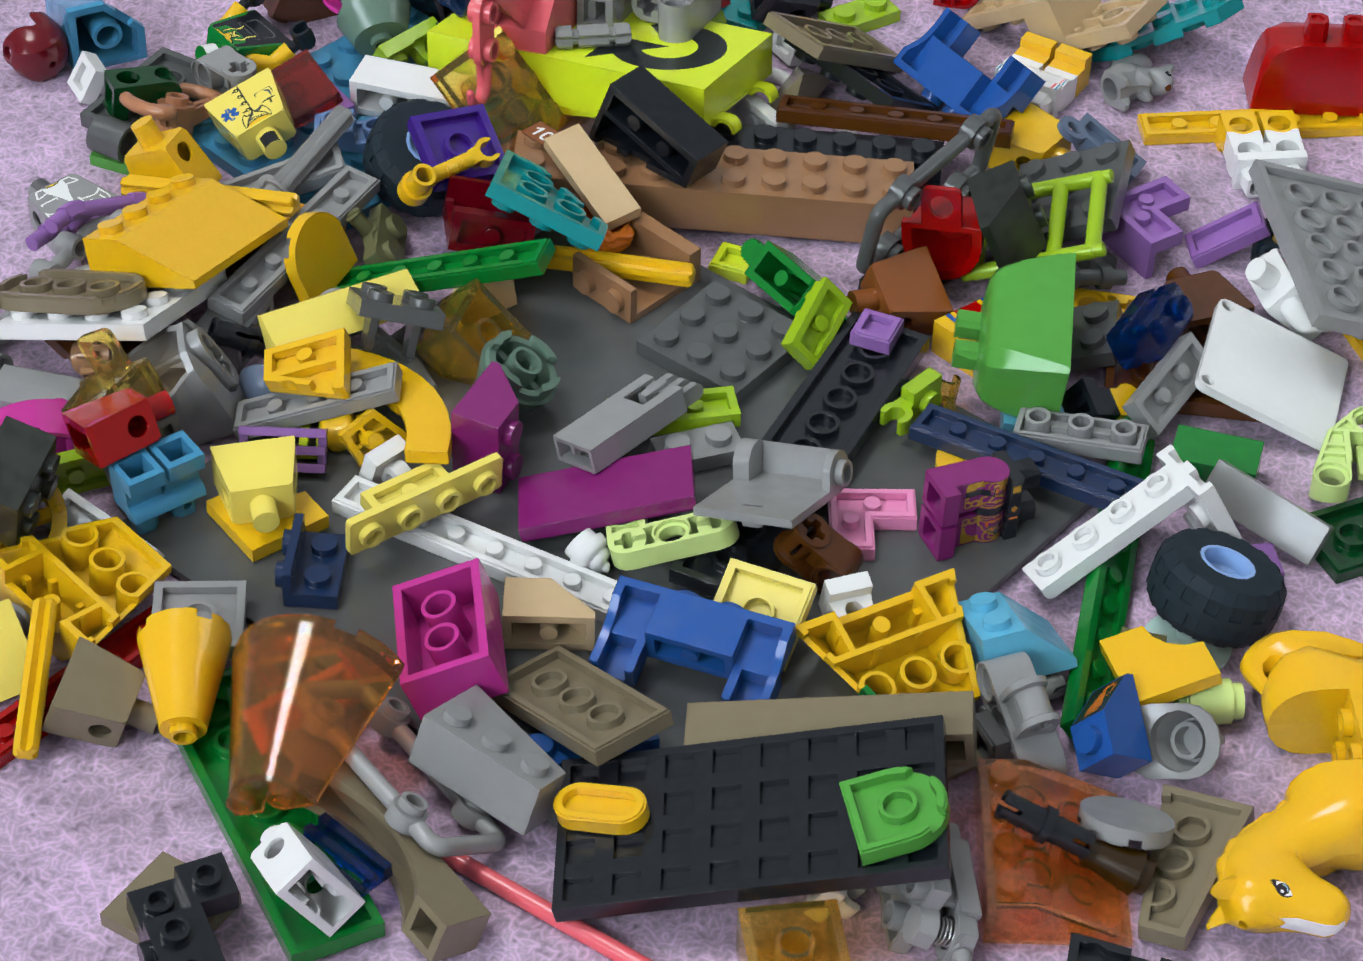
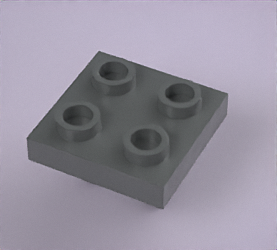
M362 282L361 288L349 286L346 303L358 316L365 317L360 348L366 352H372L379 321L406 324L402 356L413 360L421 327L443 331L446 314L435 305L436 301L429 299V294L404 289L403 296L387 291V287L371 282Z

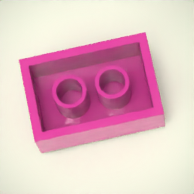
M479 558L392 586L400 686L421 721L425 714L476 684L490 698L509 692L499 597Z

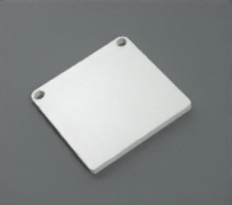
M1221 299L1214 309L1194 383L1196 388L1202 393L1320 451L1327 431L1336 423L1349 363L1344 357L1230 300Z

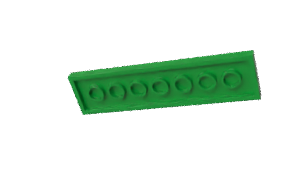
M243 664L224 669L207 733L192 744H177L288 961H314L385 936V922L330 822L310 810L288 802L262 773L261 769L267 754L260 757L239 713L263 702V699ZM285 822L292 825L326 854L365 900V903L331 937L327 936L277 896L250 858L252 852L260 845V838L263 832L269 827ZM311 875L307 881V890L312 894L318 893L324 886L321 887L313 875Z

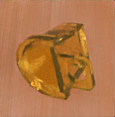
M101 328L83 334L77 340L79 349L95 374L84 377L79 382L80 387L61 409V412L63 413L127 388L135 390L146 398L165 389L148 357L131 362L113 332L108 328ZM99 341L107 345L112 352V360H104L98 357L93 350V342Z

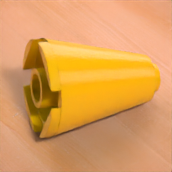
M169 608L153 613L146 618V626L143 629L139 626L137 631V645L159 732L163 737L178 745L192 744L207 733L232 644L230 625L221 616L212 613V620L197 616L196 608Z

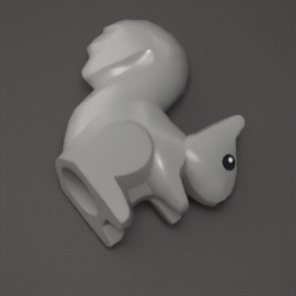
M1133 52V55L1119 60H1112L1109 69L1104 71L1100 79V90L1104 102L1125 112L1129 109L1130 102L1136 98L1142 102H1151L1153 96L1169 93L1175 83L1172 77L1175 66L1170 64L1153 67L1151 59L1147 55Z

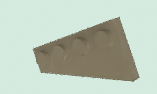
M1163 784L1160 810L1167 813L1175 821V830L1172 843L1163 849L1151 850L1150 857L1156 859V868L1153 878L1143 894L1138 920V938L1186 951L1214 898L1210 894V890L1217 882L1215 874L1217 858L1223 854L1227 841L1236 837L1245 826L1255 820L1254 806Z

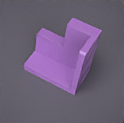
M1167 176L1127 190L1118 230L1103 233L1102 242L1145 280L1151 278L1156 254L1182 244L1184 231L1168 217L1189 210L1191 197Z

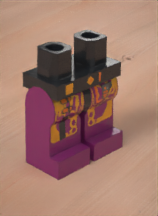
M1001 450L993 452L992 457H979L926 469L922 496L924 503L921 504L918 535L936 561L952 558L954 556V549L957 546L971 542H992L999 536L1003 540L1016 537L1018 523L1034 519L1036 506L1034 499L1028 490L1024 489L1040 485L1041 472L1030 457L1012 461L1006 451Z

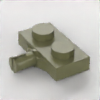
M383 203L369 210L368 218L358 207L352 209L347 214L346 221L363 238V261L367 265L404 259L408 228L398 214H393Z

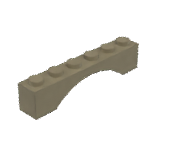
M303 728L275 734L263 763L262 773L288 802L310 810L334 823L356 839L377 860L388 875L397 893L402 914L401 931L428 961H440L474 950L492 913L441 857L426 852L412 836L401 834L388 825L384 818L387 808L328 742L312 737Z

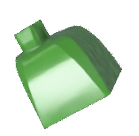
M1076 253L1025 259L1005 265L997 269L991 276L980 312L958 309L954 326V337L976 341L955 339L951 367L973 370L972 384L981 401L989 407L1016 418L1022 407H1042L1048 411L1060 412L1071 370Z

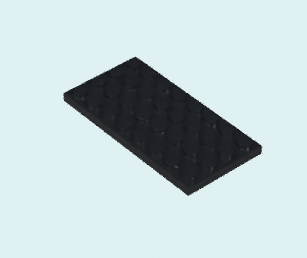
M943 715L625 752L598 767L584 758L562 760V769L566 774L560 790L578 782L634 787L644 793L650 809V817L642 829L629 835L572 831L565 829L558 822L552 912L555 921L565 922L952 879L949 822L944 832L925 848L863 866L839 782L888 768L906 766L912 767L913 772L925 774L929 777L931 775L937 777L944 785L948 796L946 726Z

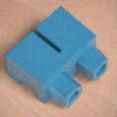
M183 430L148 445L147 450L142 448L108 465L114 501L125 512L130 524L142 535L157 529L159 524L158 516L168 511L174 517H184L196 512V499L207 495L205 486L199 476V470L205 468V454Z

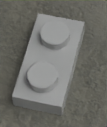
M729 421L650 438V452L691 445L694 456V470L698 472L733 464L734 452L741 438L733 422Z

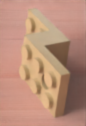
M980 0L962 19L975 29L982 28L984 32L991 31L1007 22H1011L1012 25L1025 22L1030 32L1057 41V48L1063 43L1078 49L1087 48L1088 51H1095L1108 43L1117 42L1118 45H1123L1136 39L1139 36L1138 31L1144 25L1157 18L1156 13L1167 3V0H1110L1105 2L1101 0Z

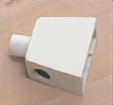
M288 822L273 825L263 832L260 838V845L252 852L250 858L277 896L327 936L331 937L365 903V900L326 854ZM311 875H313L321 887L324 886L318 893L312 894L307 890V881Z

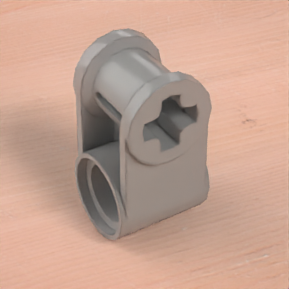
M227 45L191 63V73L196 84L221 93H225L251 78L257 72L256 63L253 60L242 56Z

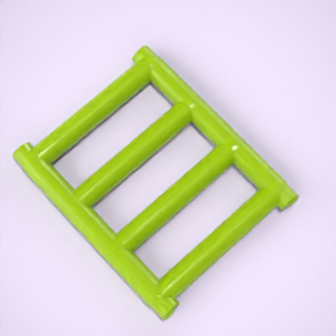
M1112 169L1097 170L1032 183L1036 196L1030 198L1031 200L1052 196L1046 251L1040 252L1037 257L1076 253V262H1081L1107 255L1106 245L1102 242L1107 186L1114 183V172ZM1091 188L1085 244L1063 248L1069 192ZM985 238L979 262L970 273L961 277L962 281L989 279L999 269L995 261L985 262L987 249Z

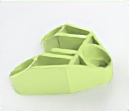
M1363 406L1352 410L1327 431L1313 469L1308 495L1311 499L1325 503L1346 502L1352 480V463L1357 464L1358 480H1363V428L1358 426L1363 424Z

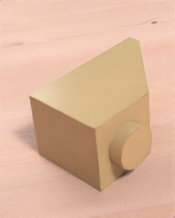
M505 577L502 610L504 649L550 650L560 645L567 650L593 651L595 646V611L551 578Z

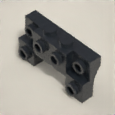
M222 852L174 866V878L126 893L127 911L140 940V943H137V953L140 961H226L207 919L208 917L239 908V890Z

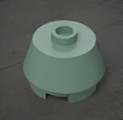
M340 0L342 7L338 12L337 26L360 54L372 56L379 45L409 29L411 13L409 0Z
M512 330L501 332L496 338L491 339L484 345L476 380L492 361L499 363L519 402V416L549 402L554 397L557 385L561 377H557L553 365L557 361V357L542 340L534 335H531L528 340L519 336H512Z

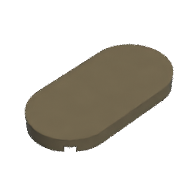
M54 268L39 271V276L28 278L27 274L23 275L22 273L0 282V309L7 311L82 316L100 315L133 307L148 297L144 278L139 274L130 272Z

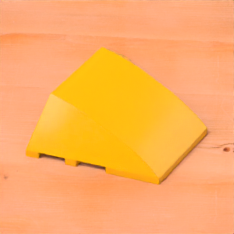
M116 516L65 527L62 529L60 536L37 540L33 535L20 537V544L0 548V600L9 598L12 603L21 606L31 617L32 604L36 598L54 599L58 604L52 654L60 661L71 658L79 637L85 638L97 645L119 622L137 609L154 592V582L164 581L172 572V565Z
M954 568L914 582L910 592L847 615L838 617L835 611L796 625V635L858 694L864 686L868 685L877 695L973 691L974 701L979 700L981 696L971 647L966 642L962 623L964 613L962 605L958 604L955 589L957 579Z

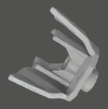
M187 318L176 325L167 326L124 356L123 366L145 377L158 389L168 392L174 403L175 415L182 430L197 446L234 434L233 428L237 402L246 399L239 385L238 374L232 362L203 328L198 327Z

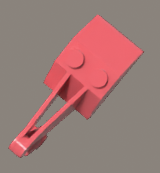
M470 0L467 8V19L469 22H472V37L468 45V56L474 60L476 65L477 88L476 94H474L473 90L467 91L468 106L485 105L492 88V64L490 62L494 63L497 60L499 47L547 54L556 45L555 28L557 26L571 25L572 29L577 24V0Z

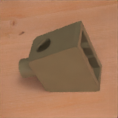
M79 637L41 731L106 747H116L126 724L153 734L157 725L153 704L137 698L145 678L144 672L89 640Z

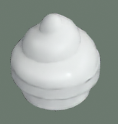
M591 528L585 529L570 542L564 551L570 558L569 562L600 574L608 573L610 570V563L608 561L610 552L607 547V538L601 532L596 534Z

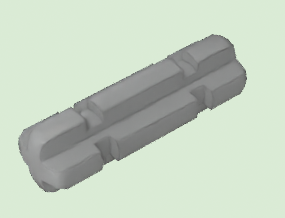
M627 22L613 23V27H608V23L577 25L576 29H571V25L557 26L555 28V44L558 49H573V45H578V48L609 47L610 43H615V46H628L631 44L632 39L631 27Z

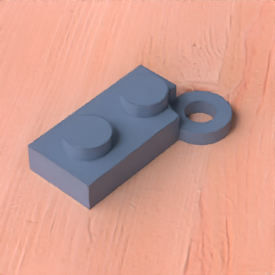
M1086 113L1080 121L1071 116H1064L1057 124L1060 134L1067 141L1073 143L1077 151L1099 147L1105 143L1121 142L1118 137L1089 113ZM1136 152L1128 185L1147 163Z

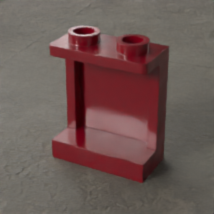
M457 175L449 177L442 211L448 250L463 251L534 240L536 227L529 222V217L517 211L513 213L502 211L492 204V199L485 196L491 181Z

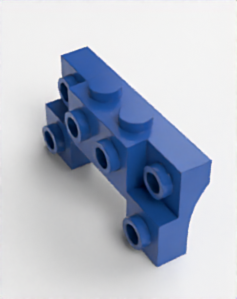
M946 7L934 25L921 38L904 46L893 60L894 64L925 87L921 92L925 98L937 107L944 102L946 105L942 108V111L947 113L964 115L975 113L979 116L988 108H997L1001 112L1002 119H1004L1012 107L1023 113L1046 82L1013 56L1008 58L992 80L963 58L981 32L948 7Z
M620 575L611 596L603 627L589 657V663L626 685L635 687L647 657L728 679L720 697L721 701L777 699L782 687L781 675L796 640V625L789 621L745 610L733 602L720 603L702 598L689 590L677 591Z

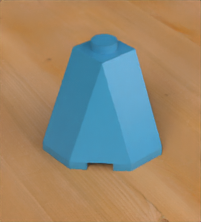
M45 0L47 15L60 25L68 39L69 57L67 61L72 70L82 50L95 53L104 67L148 57L145 27L143 24L105 1Z

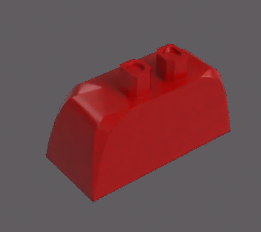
M1308 13L1305 22H1282L1262 32L1254 45L1243 75L1248 108L1293 110L1295 114L1323 115L1324 112H1334L1338 116L1359 117L1360 113L1363 114V15L1348 14L1343 17V24H1331L1328 15Z

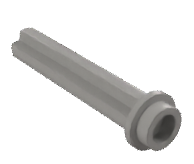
M342 105L336 106L273 178H267L263 182V189L293 192L353 124L354 117L352 111Z

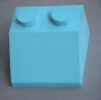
M980 592L972 595L968 600L958 602L963 608L964 617L962 623L966 642L971 647L975 670L978 662L1022 651L1026 652L1030 657L1036 675L1046 676L1078 667L1076 657L1048 620L1001 592Z

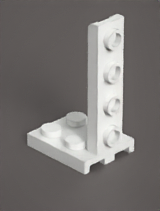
M1170 444L1156 454L1163 466L1160 470L1149 475L1139 485L1113 501L1107 508L1074 529L1072 533L1047 551L1039 554L1033 561L1021 569L1047 599H1053L1183 506L1188 511L1183 515V519L1190 529L1208 528L1209 530L1228 533L1238 539L1243 538L1214 485L1210 481L1207 483L1203 482L1199 477L1197 469L1188 460L1183 462L1175 448Z

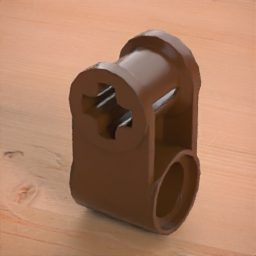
M816 513L811 514L793 529L782 531L774 538L773 549L777 558L806 581L815 583L818 589L817 592L820 594L824 580L855 574L863 564L861 550L829 526ZM813 526L814 528L807 534L808 528ZM797 547V552L791 554L790 552Z

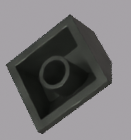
M1012 160L968 177L967 181L979 226L998 268L1021 260L1036 258L1046 245L1042 228L1048 226V221L1040 202L1034 205L1031 202L1030 198L1036 195L1028 174L1019 175L1016 165Z

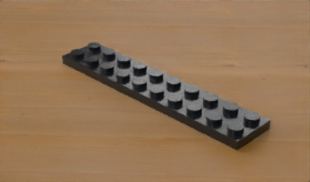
M853 311L762 440L844 450L848 460L852 462L879 423L882 406L894 401L901 391V387L905 385L928 351L930 336L904 328L889 355L849 344L850 332L861 314ZM737 521L739 538L733 545L722 550L675 560L669 568V582L715 598L730 558L777 572L783 563L774 552V538L782 531L791 529L763 525L762 528L743 526L742 522Z

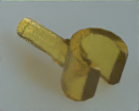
M953 375L952 382L942 379L941 403L946 409L957 412L955 405L961 385V378L958 375Z

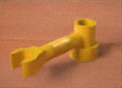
M480 138L474 147L470 148L467 152L431 167L423 163L416 165L398 183L397 194L406 205L412 207L421 206L431 195L433 186L436 183L472 167L488 168L495 163L500 153H496L493 156L484 155L481 149L488 144L491 138Z

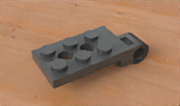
M165 47L160 48L139 65L166 66L172 71L179 84L182 82L196 84L191 73V63L196 59ZM102 95L80 113L81 126L88 128L86 135L87 147L91 151L124 163L125 155L138 141L130 127L135 121L144 116L133 111H128V120L126 121L109 116L103 104ZM189 98L191 102L198 101L197 99Z

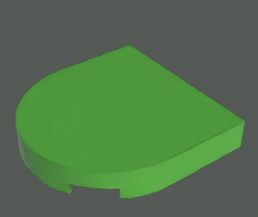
M912 767L888 768L839 782L863 866L925 848L944 832L949 822L950 805L942 782L935 776L931 775L929 777L925 774L913 772Z

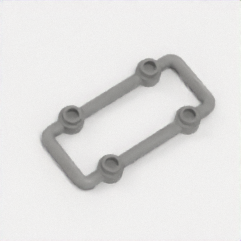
M356 681L303 682L295 685L291 691V699L304 715L301 721L303 729L312 737L328 742L387 808L384 818L390 827L401 834L412 836L421 848L438 857L489 854L503 849L506 843L505 834L491 818L490 814L426 774L453 804L451 809L452 817L463 827L478 831L480 835L440 837L435 834L425 823L428 818V812L426 811L428 809L427 801L411 791H404L402 795L399 794L341 729L344 725L343 715L345 712L335 702L336 700H356L362 703L371 713L368 719L370 726L380 735L394 739L410 756L417 736L408 727L411 710L404 701L392 696L386 697L383 700L372 687Z

